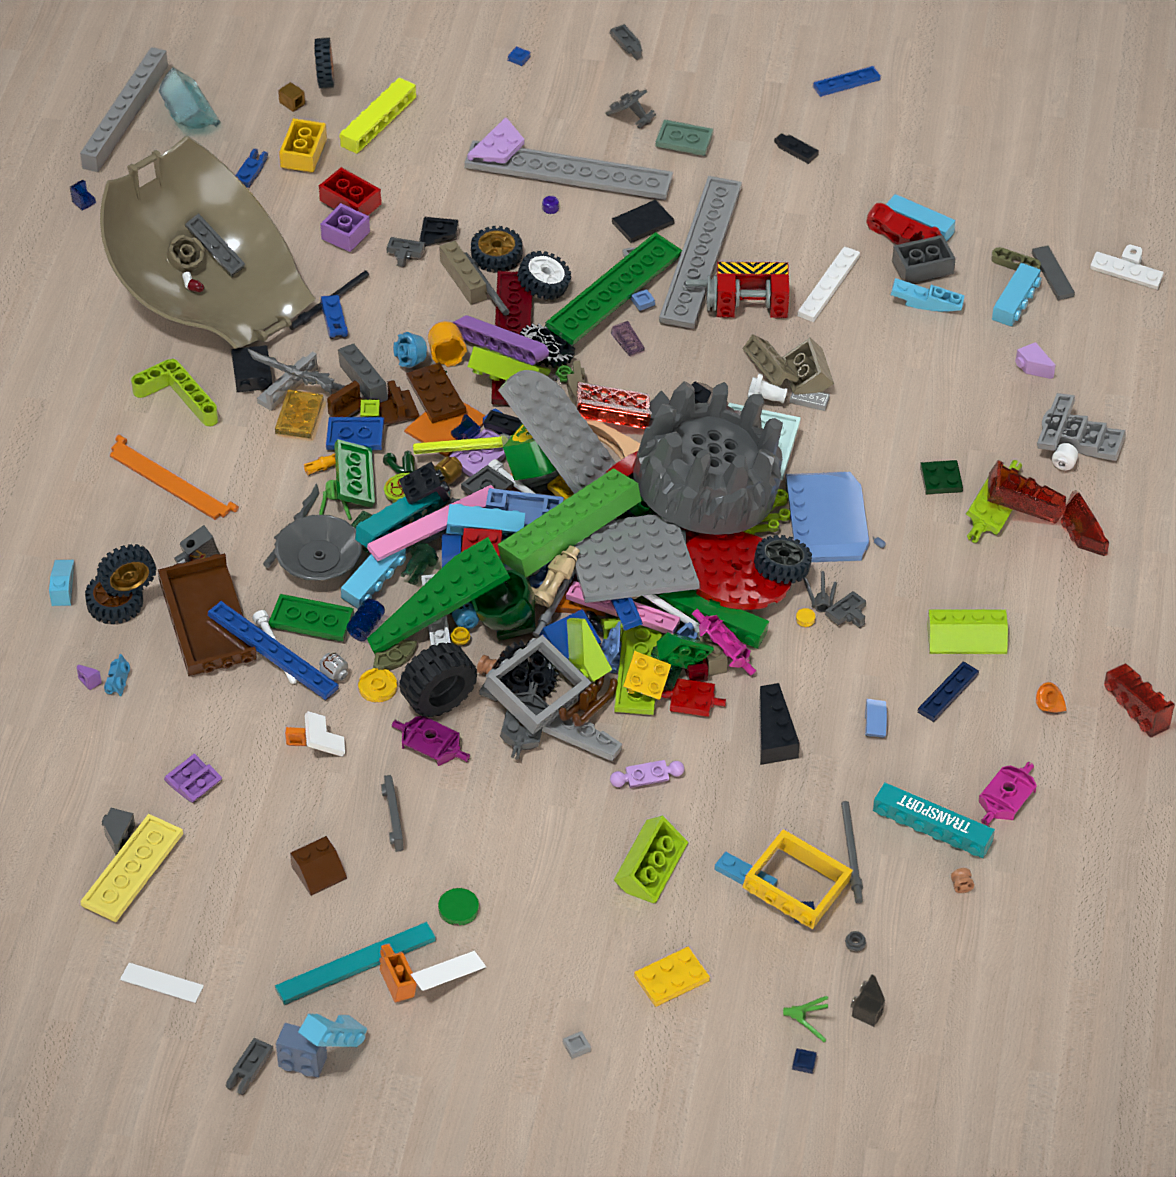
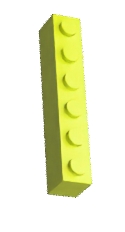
M400 77L391 83L375 101H372L355 120H352L341 131L339 136L341 147L358 154L416 98V85Z

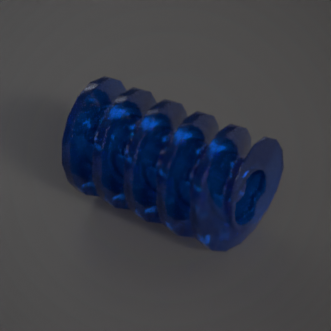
M365 599L348 622V633L358 641H365L385 613L384 606L374 599Z

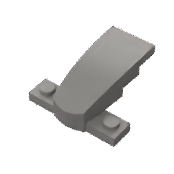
M1057 393L1051 409L1045 413L1042 419V432L1037 442V448L1056 451L1058 445L1068 443L1073 445L1079 454L1116 461L1126 436L1125 430L1107 428V423L1089 421L1088 416L1070 415L1075 403V395Z

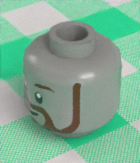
M327 653L319 662L320 672L334 682L343 680L348 674V663L337 653Z

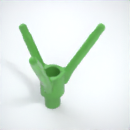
M828 996L818 998L804 1005L783 1008L784 1016H791V1018L803 1024L820 1040L826 1041V1038L804 1019L808 1011L828 1008V1004L816 1005L828 1000Z

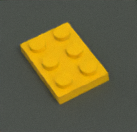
M688 946L634 972L635 979L655 1007L710 981V976Z

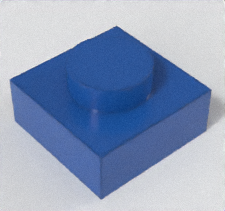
M516 46L508 55V61L523 66L531 57V52Z

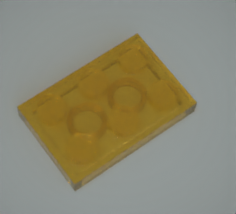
M288 389L275 426V434L311 439L324 401V394Z

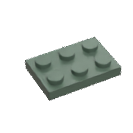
M664 120L657 136L655 147L705 156L713 136V129Z

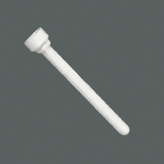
M497 459L492 460L488 464L514 482V487L519 491L536 494L519 480L514 481L513 476L504 470L503 464Z
M655 594L644 596L666 612L680 617V621L683 623H692L695 632H700V624Z
M265 610L257 611L252 617L255 625L262 628L265 633L276 640L269 626L270 618ZM285 672L289 682L296 684L297 679Z

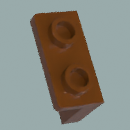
M353 381L336 393L331 394L327 398L328 414L332 417H350L360 411L361 400H364L360 397V384Z

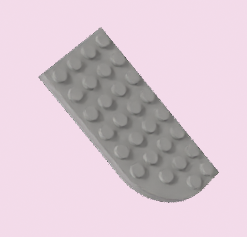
M523 370L512 375L498 389L574 494L606 474V471L616 464L608 450L598 439V436L568 398L565 391L546 375L532 370Z

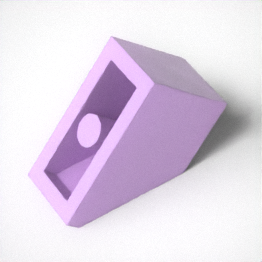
M1036 342L1017 349L1015 362L1025 374L1049 379L1054 378L1055 364Z

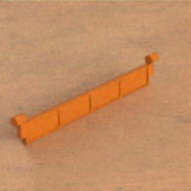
M121 435L116 436L115 440L117 443L111 447L112 452L110 453V457L214 520L219 516L224 518L231 510L237 512L238 505L230 501L226 506L125 445L127 443L125 437Z

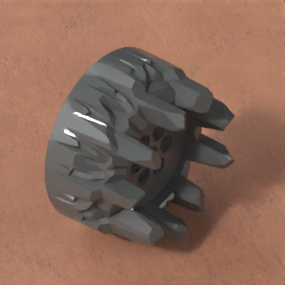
M684 381L673 391L669 404H662L654 417L652 426L645 428L634 462V481L639 485L642 499L652 510L679 527L694 532L714 535L745 531L756 526L768 516L775 503L781 481L780 470L783 458L778 443L783 422L772 418L766 422L764 429L762 428L761 412L764 403L762 394L750 395L742 411L726 406L728 385L725 382L713 388L707 403L695 404L694 387L688 382Z

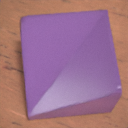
M77 665L78 679L87 689L91 690L102 683L98 670Z

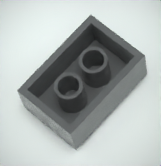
M943 235L893 246L892 262L903 281L914 283L954 274L956 258Z

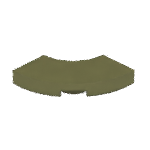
M402 640L390 650L376 653L373 668L391 671L404 665L415 653L417 641Z

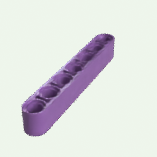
M468 315L452 322L460 329L464 340L527 364L535 365L549 356V351L545 344Z

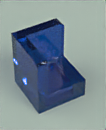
M85 180L70 186L72 203L83 211L96 203L95 197L87 191Z
M465 414L462 417L461 424L451 431V435L456 440L472 439L480 433L481 427Z

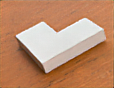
M308 711L305 714L307 746L343 756L345 754L344 737L327 732L325 716Z

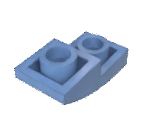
M866 699V736L885 738L887 726L886 701Z

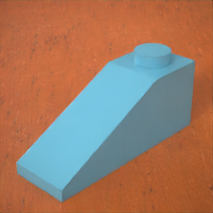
M55 560L49 585L51 606H71L74 560Z

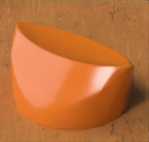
M1051 682L1043 683L1036 694L1038 707L1048 712L1066 711L1065 700L1058 686Z

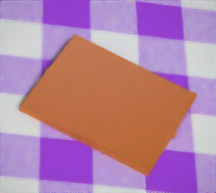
M464 403L466 413L432 423L426 412H424L404 432L422 443L468 439L484 425L483 417L486 415ZM452 451V452H440V454H442L443 456L447 457V456H449L451 453H453L454 451Z

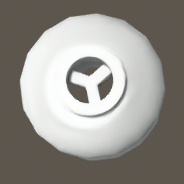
M1068 443L1058 445L1052 456V463L1060 470L1067 471L1072 469L1078 458L1077 449Z

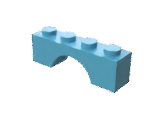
M308 1014L298 1033L316 1046L358 1047L364 1041L368 1028L350 1015H339L336 1021L333 1022L320 1014Z

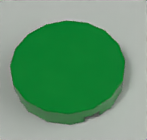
M450 889L438 901L439 915L448 924L465 925L472 922L478 915V898L468 889Z

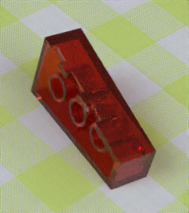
M997 460L989 472L987 501L1056 524L1066 511V496L1046 485L1043 487L1038 485L1035 479L1031 477L1027 479L1018 474L1019 471L1015 468L1009 469L1003 466L1004 463Z
M1126 663L1106 672L1105 688L1127 710L1129 716L1139 724L1143 732H1146L1151 738L1170 729L1175 706L1171 700L1168 702L1164 700L1165 695L1160 691L1156 693L1152 689V685L1148 681L1144 683L1141 675Z

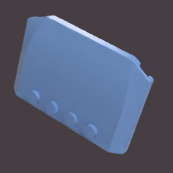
M852 473L785 474L793 540L798 539L800 544H806V547L812 553L811 562L861 561L865 550L869 546L862 487Z

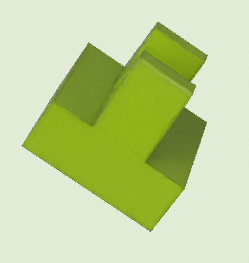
M361 400L360 417H379L380 401Z

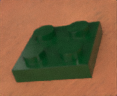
M957 460L920 462L926 495L963 492Z

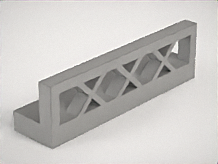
M312 351L307 357L303 356L294 366L301 371H316L318 369L317 354ZM285 372L257 398V403L272 411L303 383V379Z

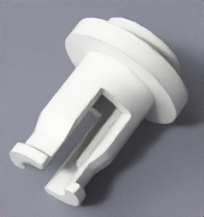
M758 374L757 378H752L748 397L752 394H762L764 399L784 403L787 388L783 389L763 381L762 374Z

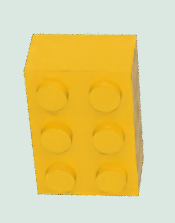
M293 118L279 151L280 167L314 172L327 140L326 123Z

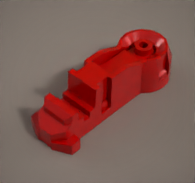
M883 203L874 204L866 218V224L873 232L884 234L891 242L898 245L942 235L939 228L935 226L933 228L896 213L892 208Z

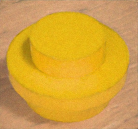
M457 627L451 633V640L456 645L467 644L470 641V633L464 627Z

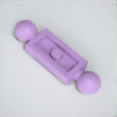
M665 760L628 766L625 768L626 774L620 771L612 773L610 782L614 787H621L625 782H628L629 788L669 781L668 774L675 777L682 775L684 765L680 761H673L669 766H666Z

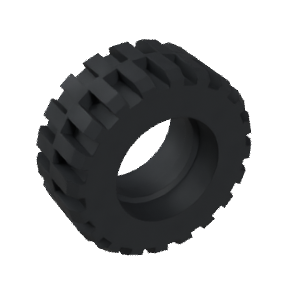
M448 642L431 645L428 649L420 651L419 655H415L412 661L405 666V671H402L399 682L400 692L419 715L425 717L441 716L445 712L452 711V708L458 707L463 700L467 699L468 694L473 691L474 684H476L477 669L460 646Z

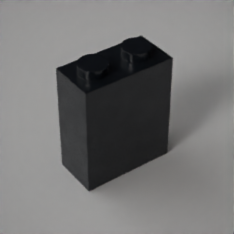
M267 345L231 349L237 393L265 390L272 385L270 366L254 360L248 351L250 349L269 357Z

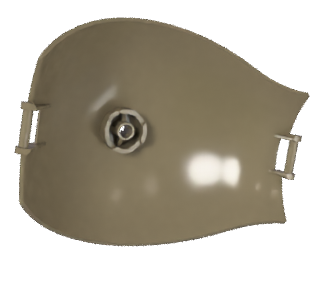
M183 137L162 155L158 150L153 151L150 156L136 164L128 165V175L106 182L101 202L100 227L108 261L125 288L139 302L156 314L183 325L212 331L229 342L234 349H237L259 339L265 342L269 336L284 327L292 325L291 319L316 300L304 282L283 236L258 200L226 165L191 137ZM154 162L156 178L139 187L138 170ZM197 214L202 216L245 263V267L232 277L185 227V224ZM190 272L192 279L198 280L204 285V290L199 293L186 289L182 274ZM278 322L277 324H275L274 326L270 327V328L267 329L266 331H263V330H265L266 328H268L269 326H271V325H273L274 323Z

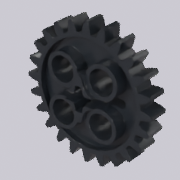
M538 323L537 327L534 324L531 327L527 325L526 328H522V331H520L519 335L541 342L548 348L549 356L538 362L539 365L544 363L546 367L551 365L553 368L556 365L558 367L562 365L567 366V363L570 364L575 354L574 345H571L545 326L542 327L540 323Z
M522 640L518 645L516 642H513L511 647L508 645L505 651L501 652V657L497 659L496 662L499 664L495 669L499 668L505 659H511L518 649L527 647L530 641L528 640L526 645H524ZM537 650L529 656V662L528 658L505 674L500 681L503 684L505 683L506 687L513 694L528 692L530 682H534V688L535 681L533 679L539 682L537 683L536 695L542 699L543 696L547 697L555 688L554 685L558 682L556 678L559 673L556 672L557 668Z

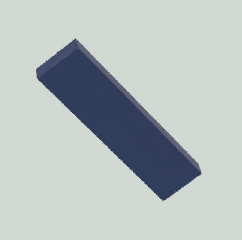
M963 661L921 704L917 713L934 722L979 675V670Z

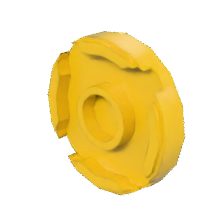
M378 668L367 670L359 678V693L367 701L374 703L387 701L397 691V679L387 669L378 670Z

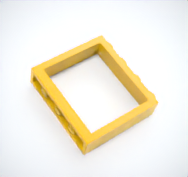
M782 829L746 874L742 888L781 910L784 914L798 920L801 924L813 929L849 883L853 870ZM778 848L836 882L815 910L757 876Z

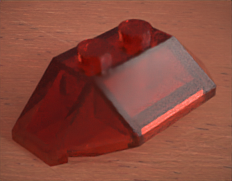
M1072 491L1061 518L1063 528L1067 529L1070 539L1075 542L1078 548L1101 556H1107L1109 548L1108 539L1104 536L1101 526L1080 492Z

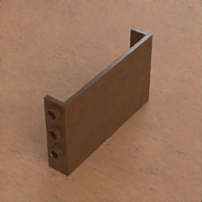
M225 553L214 554L203 559L197 558L191 562L177 563L170 567L158 569L159 583L188 676L204 672L210 673L215 669L230 668L235 664L249 663L256 659L255 647L249 646L208 616V611L220 601L243 616L227 567Z

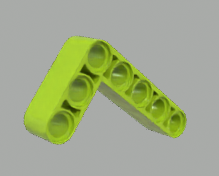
M167 359L135 374L131 378L132 391L135 397H146L170 385L205 426L217 424L216 404L176 359Z

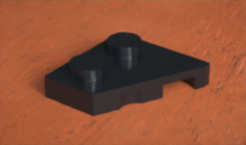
M424 217L419 242H425L426 247L456 238L459 220Z

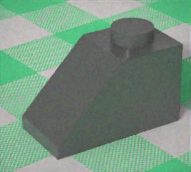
M111 807L108 814H105L102 819V826H104L105 836L115 855L118 854L128 841L135 827L134 813Z

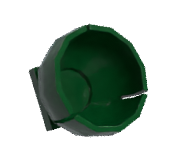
M507 570L510 579L506 580V582L499 584L472 600L478 619L485 626L497 631L499 641L536 631V598L529 580L515 570Z

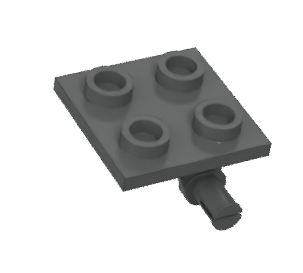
M637 89L630 94L622 95L620 97L621 100L609 106L610 109L605 112L606 115H610L629 107L640 118L635 123L638 125V128L648 124L656 116L654 110L646 114L638 101L639 98L647 93L646 89L641 91Z

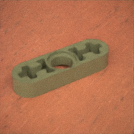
M997 247L992 251L991 260L997 265L1017 270L1021 263H1025L1040 269L1041 263L1038 259L1001 247ZM1012 260H1019L1020 263H1014Z

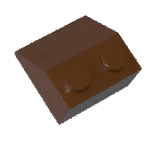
M327 836L290 853L291 867L310 896L347 879L338 853Z

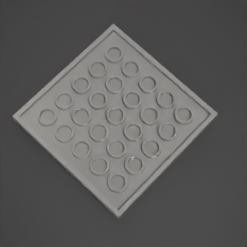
M658 514L613 519L574 545V547L580 550L576 556L577 562L574 569L585 603L699 589V580L680 527Z

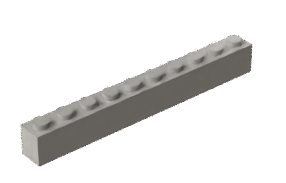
M153 47L149 49L80 152L82 169L94 172L100 170L167 69L166 50Z

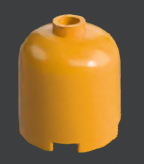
M447 321L438 322L429 330L428 343L434 362L445 364L446 367L460 363L462 357L467 353V348L461 331L456 324Z

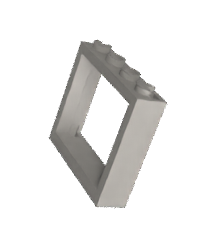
M541 635L537 639L533 638L524 649H518L511 659H505L499 668L490 670L486 675L487 679L484 687L532 734H535L559 715L560 708L567 709L578 701L580 694L591 685V682ZM539 650L575 686L538 715H535L499 679Z

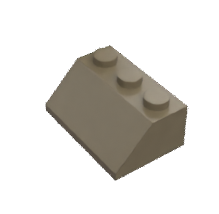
M809 337L782 357L799 377L797 382L789 379L792 392L795 395L823 392L834 384L823 349L812 338Z

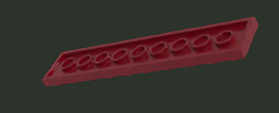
M497 271L496 293L508 308L509 314L503 315L496 305L495 326L520 334L522 328H526L527 325L531 327V291L526 292L525 287L522 288L521 282L518 281V272ZM501 378L499 381L492 379L491 404L509 405L498 391L506 380Z

